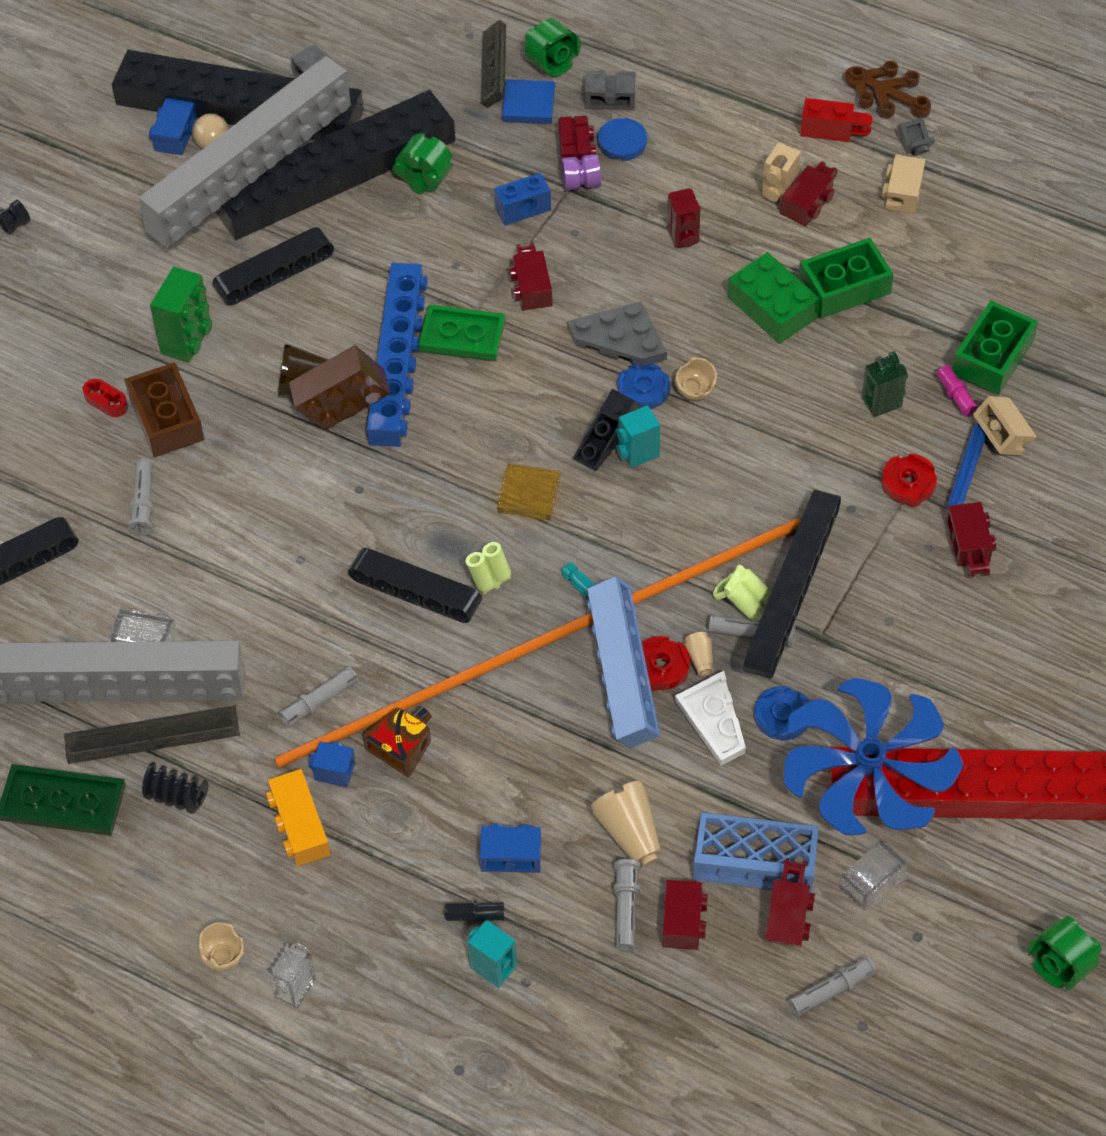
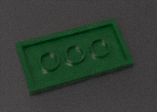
M11 764L0 800V821L112 836L126 783L124 779Z

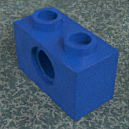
M541 173L494 188L495 209L504 226L551 211V190Z

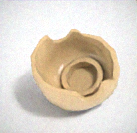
M205 114L199 117L193 124L192 137L195 144L203 149L230 128L221 116Z
M691 358L685 365L680 366L676 373L675 386L678 392L689 400H702L711 394L716 385V369L706 359Z
M220 922L210 924L199 934V957L211 970H216L217 972L228 971L236 967L244 957L243 938L236 934L231 924Z

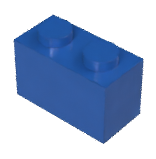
M170 98L165 99L163 106L159 107L157 111L156 123L150 127L149 139L152 140L154 151L183 156L192 134L193 124L197 120L194 102Z
M501 824L482 826L480 848L481 872L540 873L541 827H534L532 825L505 827Z

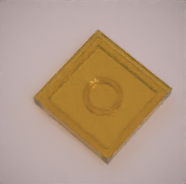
M507 464L497 505V513L551 520L561 471Z

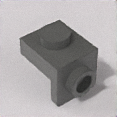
M923 117L900 123L897 126L906 154L915 152V155L926 153L935 142L934 136L929 137Z

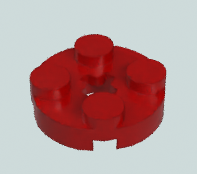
M908 454V457L901 458L898 455L891 458L886 463L882 475V490L895 501L907 504L910 507L919 506L921 502L926 501L933 495L936 489L937 476L934 472L933 464L928 459L917 454ZM914 476V482H907L903 477L909 478Z
M655 636L642 642L651 691L669 690L687 680L690 669V655L687 648L678 641L677 644L666 636ZM658 659H662L663 662H669L666 667L656 666Z

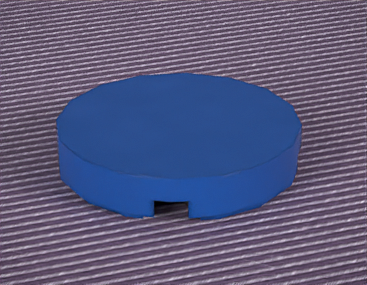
M629 118L610 120L601 127L598 133V146L601 152L611 159L615 160L616 157L622 158V161L637 158L646 149L647 132L644 126Z
M633 364L630 365L629 369L626 371L624 369L620 373L617 387L618 392L635 400L642 407L648 405L650 409L662 405L667 400L670 393V379L668 374H665L661 367L656 364L645 366Z
M772 687L763 692L756 702L754 708L755 723L762 733L772 739L781 741L795 739L802 735L807 728L790 735L788 733L789 716L793 711L809 701L803 693L799 691L797 693L791 690L790 687Z

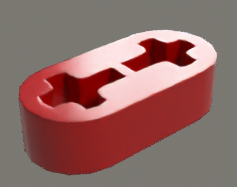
M93 378L84 383L82 390L88 404L110 417H120L127 412L126 396L121 391L101 379Z

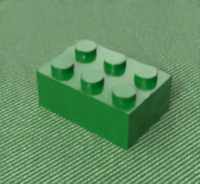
M871 237L800 261L799 280L820 298V318L891 294L894 274Z
M769 252L763 254L728 279V298L778 344H781L818 318L820 298Z
M173 266L152 300L150 308L161 354L189 363L194 354L199 352L205 335L211 332L213 322L210 318L206 287H204L202 275Z
M990 300L956 351L952 367L953 372L962 379L1000 395L1034 342L1038 321Z

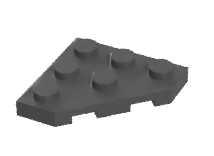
M641 301L567 321L568 331L576 346L582 348L591 346L599 349L601 354L617 359L623 356L632 359L633 364L640 366L667 360V351Z

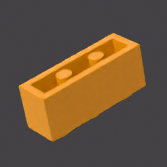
M302 769L269 779L270 791L265 792L270 809L276 808L278 815L274 816L278 832H285L287 840L283 841L287 857H293L298 867L331 856L328 841Z

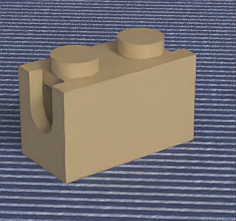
M777 143L764 162L762 197L772 202L779 200V204H781V197L799 176L801 151Z
M895 154L894 164H888L886 179H889L890 182L884 183L882 198H887L885 209L916 213L925 159Z
M988 396L973 414L999 454L1022 455L1025 451L1023 445L1029 444L1030 441L1033 442L1037 438L1010 398Z

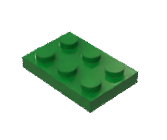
M429 304L419 341V351L497 361L506 315L503 313Z

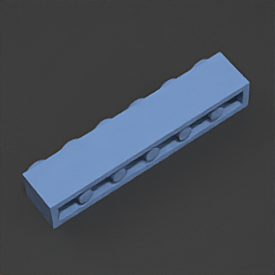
M615 576L588 588L589 600L587 603L594 621L592 630L597 638L599 647L597 656L602 663L604 673L602 681L608 694L607 707L613 720L612 733L617 741L632 748L659 737L660 732L631 588L629 584Z

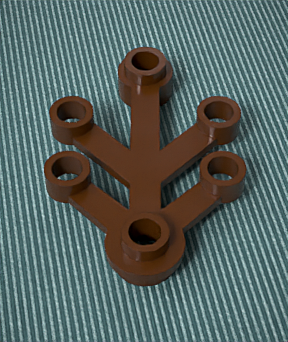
M887 61L880 68L866 70L861 66H852L845 71V81L849 87L856 89L859 97L858 104L861 107L869 108L873 105L874 95L867 91V86L874 89L880 105V115L884 118H891L895 114V104L889 101L888 96L911 106V114L916 118H926L929 116L931 102L926 96L921 95L915 98L896 89L905 86L916 87L919 84L920 78L917 71L910 70L906 72L905 77L881 81L874 78L882 76L895 77L897 75L898 64L895 61Z

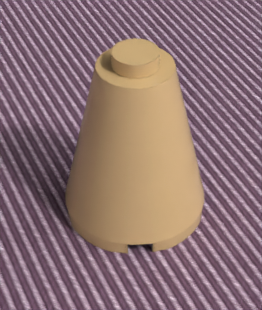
M633 781L622 785L624 790L616 793L614 790H611L592 803L591 810L592 814L627 856L640 862L642 867H646L658 860L657 855L661 852L646 788L642 781Z

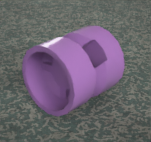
M597 154L584 155L581 160H578L576 157L561 159L565 191L578 190L581 185H584L586 188L601 187V173Z

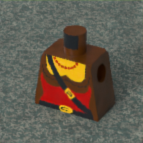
M418 706L411 715L400 708L394 709L363 735L365 750L409 778L431 742L430 728L426 723L432 718V715L422 706Z

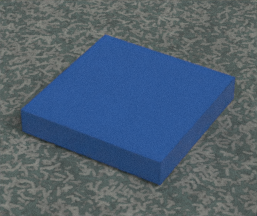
M506 79L502 121L552 124L555 81Z

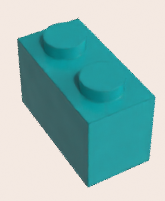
M644 406L620 416L619 429L616 430L619 445L616 446L621 460H626L630 468L660 457V423L649 406Z
M486 920L481 927H475L468 936L470 968L499 988L517 967L516 940Z

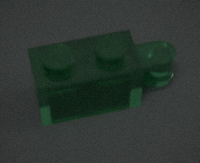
M895 351L889 352L888 356L884 358L878 356L875 358L874 363L865 366L861 398L873 417L902 407L903 397L906 393L905 384L908 372L906 367L900 364Z

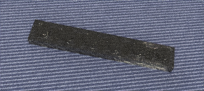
M235 705L64 734L66 759L68 764L235 737L240 736V729Z

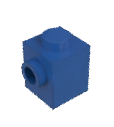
M319 742L317 751L311 753L309 768L313 771L314 780L348 787L356 763L354 749L344 747L337 742Z

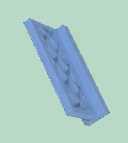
M701 812L693 880L773 890L774 879L782 881L785 858H789L791 862L801 855L809 863V866L805 867L803 884L810 885V893H812L819 826ZM706 823L718 824L723 830L712 835L705 828ZM744 827L748 828L752 834L742 839L735 830ZM768 831H777L782 837L771 842L764 834ZM799 834L812 836L811 841L803 846L794 837ZM729 835L736 843L726 849L719 840ZM758 838L766 847L755 852L748 844ZM786 842L795 849V851L787 856L778 849L779 846ZM713 845L720 853L717 855L702 854V850ZM742 848L750 857L746 859L735 858L732 854ZM772 852L779 861L768 862L764 861L762 857ZM788 874L787 881L798 883L799 875Z

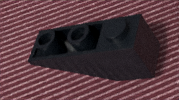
M612 388L573 459L597 471L619 444L616 432L619 429V417L640 409L642 406L635 400Z

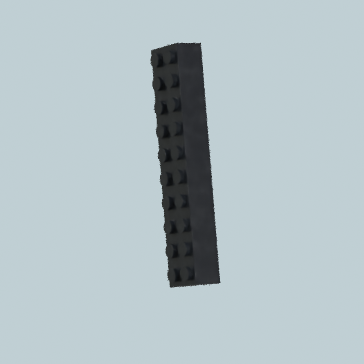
M127 49L111 85L116 105L157 112L159 107L163 106L166 98L194 102L197 119L205 114H217L224 118L228 125L234 126L296 78ZM349 88L351 106L344 113L334 118L327 126L312 135L310 139L317 140L360 121L364 111L362 90Z
M429 89L295 149L291 154L286 155L277 162L273 168L260 175L256 181L247 185L235 197L225 202L215 212L236 241L393 170L397 156L415 134H425L424 137L428 139L435 137L445 145L455 142L454 120Z

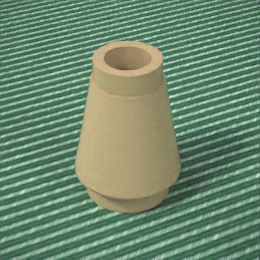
M696 632L688 635L685 638L686 644L684 646L689 652L690 659L698 676H706L713 673L714 664L711 638L707 636L706 632Z

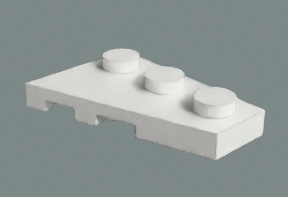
M724 671L675 696L676 704L720 766L745 754L746 746L738 718L735 715Z

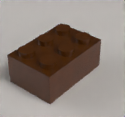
M356 345L289 382L294 407L323 430L335 426L340 421L390 394L384 368Z
M175 362L124 379L130 402L153 457L205 440L200 418Z

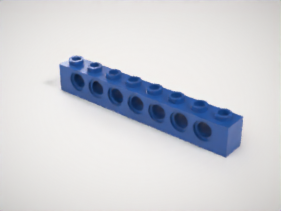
M391 263L377 363L385 370L390 394L370 405L367 424L369 445L401 447L402 436H407L408 422L404 419L405 415H410L411 401L407 397L408 394L413 393V378H410L411 373L416 372V357H413V354L419 350V336H416V332L421 331L422 316L419 315V311H424L425 296L422 295V290H427L428 281L427 275H423L422 264Z

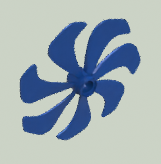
M852 678L838 687V691L857 698L862 706L866 722V738L861 742L843 713L830 701L823 699L812 700L790 714L788 719V733L790 735L804 728H817L833 735L855 752L820 746H802L791 750L785 759L784 785L798 798L803 797L805 783L811 775L828 768L856 765L855 769L839 779L826 791L819 804V811L824 820L844 835L852 836L866 833V828L853 814L854 796L865 775H874L876 804L881 821L891 829L907 830L925 827L932 819L935 809L932 807L912 806L904 801L888 783L881 771L882 767L885 765L934 792L948 790L963 767L962 759L955 748H951L939 761L929 763H911L885 758L886 752L929 741L941 734L943 720L931 699L920 695H909L914 711L913 717L900 733L885 744L877 739L887 718L892 696L889 689L880 683ZM865 755H873L876 758H868Z

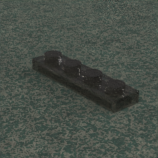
M498 20L483 31L481 104L487 108L499 102L505 96L506 24L501 20Z

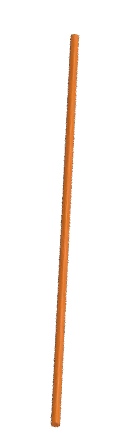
M799 518L793 519L632 593L634 605L796 531L801 520ZM592 613L586 614L275 757L274 761L277 767L281 768L311 754L313 751L316 752L319 742L330 743L342 740L380 722L396 708L405 711L594 624Z

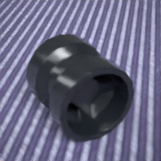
M19 200L10 203L7 209H0V226L7 234L15 231L18 225H25L31 221L26 208Z

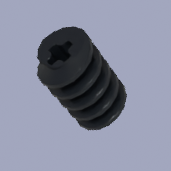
M150 763L143 779L142 794L144 798L154 799L157 803L164 802L169 807L175 805L176 809L181 811L185 809L190 814L196 813L206 798L209 786L208 781L204 780L201 786H198L199 778L194 776L190 783H188L187 773H183L177 779V770H171L167 776L166 766L162 765L158 772H156V763Z

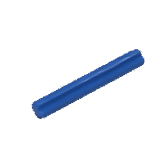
M975 424L947 503V510L950 505L964 504L987 436L980 424Z

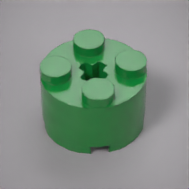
M553 17L540 22L534 28H530L525 34L526 58L547 74L560 76L566 73L574 64L571 62L574 56H579L581 50L580 38Z
M422 133L412 136L397 156L393 166V171L409 184L411 190L417 194L436 190L453 167V163L451 164L452 154L448 147L435 137L431 139L425 138V134Z
M1070 916L1055 920L1030 941L1027 947L1028 956L1033 954L1035 959L1032 966L1038 975L1054 988L1066 987L1065 991L1074 988L1098 966V954L1102 950L1100 943L1095 938L1089 937L1079 927L1076 920Z

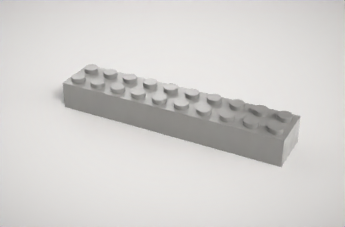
M327 56L323 57L141 195L139 203L146 232L167 248L175 241H178L190 229L199 225L212 212L217 211L225 202L235 197L247 185L256 181L260 175L273 168L282 158L291 154L304 141L309 140L317 131L327 126L339 114L344 113L351 106L347 70Z
M239 641L0 643V704L7 702H23L26 704L35 702L63 703L64 701H79L81 703H90L92 701H108L111 703L137 701L145 703L155 700H164L166 702H176L178 700H193L195 702L222 700L231 702L234 700H244L246 669Z

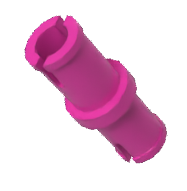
M950 365L941 367L936 372V376L946 388L948 398L954 400L964 416L973 414L978 406L967 392L966 384L960 382Z

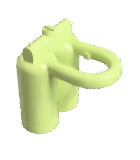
M497 542L486 544L482 550L483 553L474 552L466 558V564L474 583L483 594L494 588H500V584L511 578V569L501 545Z
M738 565L733 574H729L727 578L723 579L716 586L713 596L716 600L727 597L748 619L759 621L772 591L751 570Z

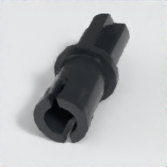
M474 900V903H447L445 905V920L474 921V924H477V921L486 920L504 921V902L477 903V900Z

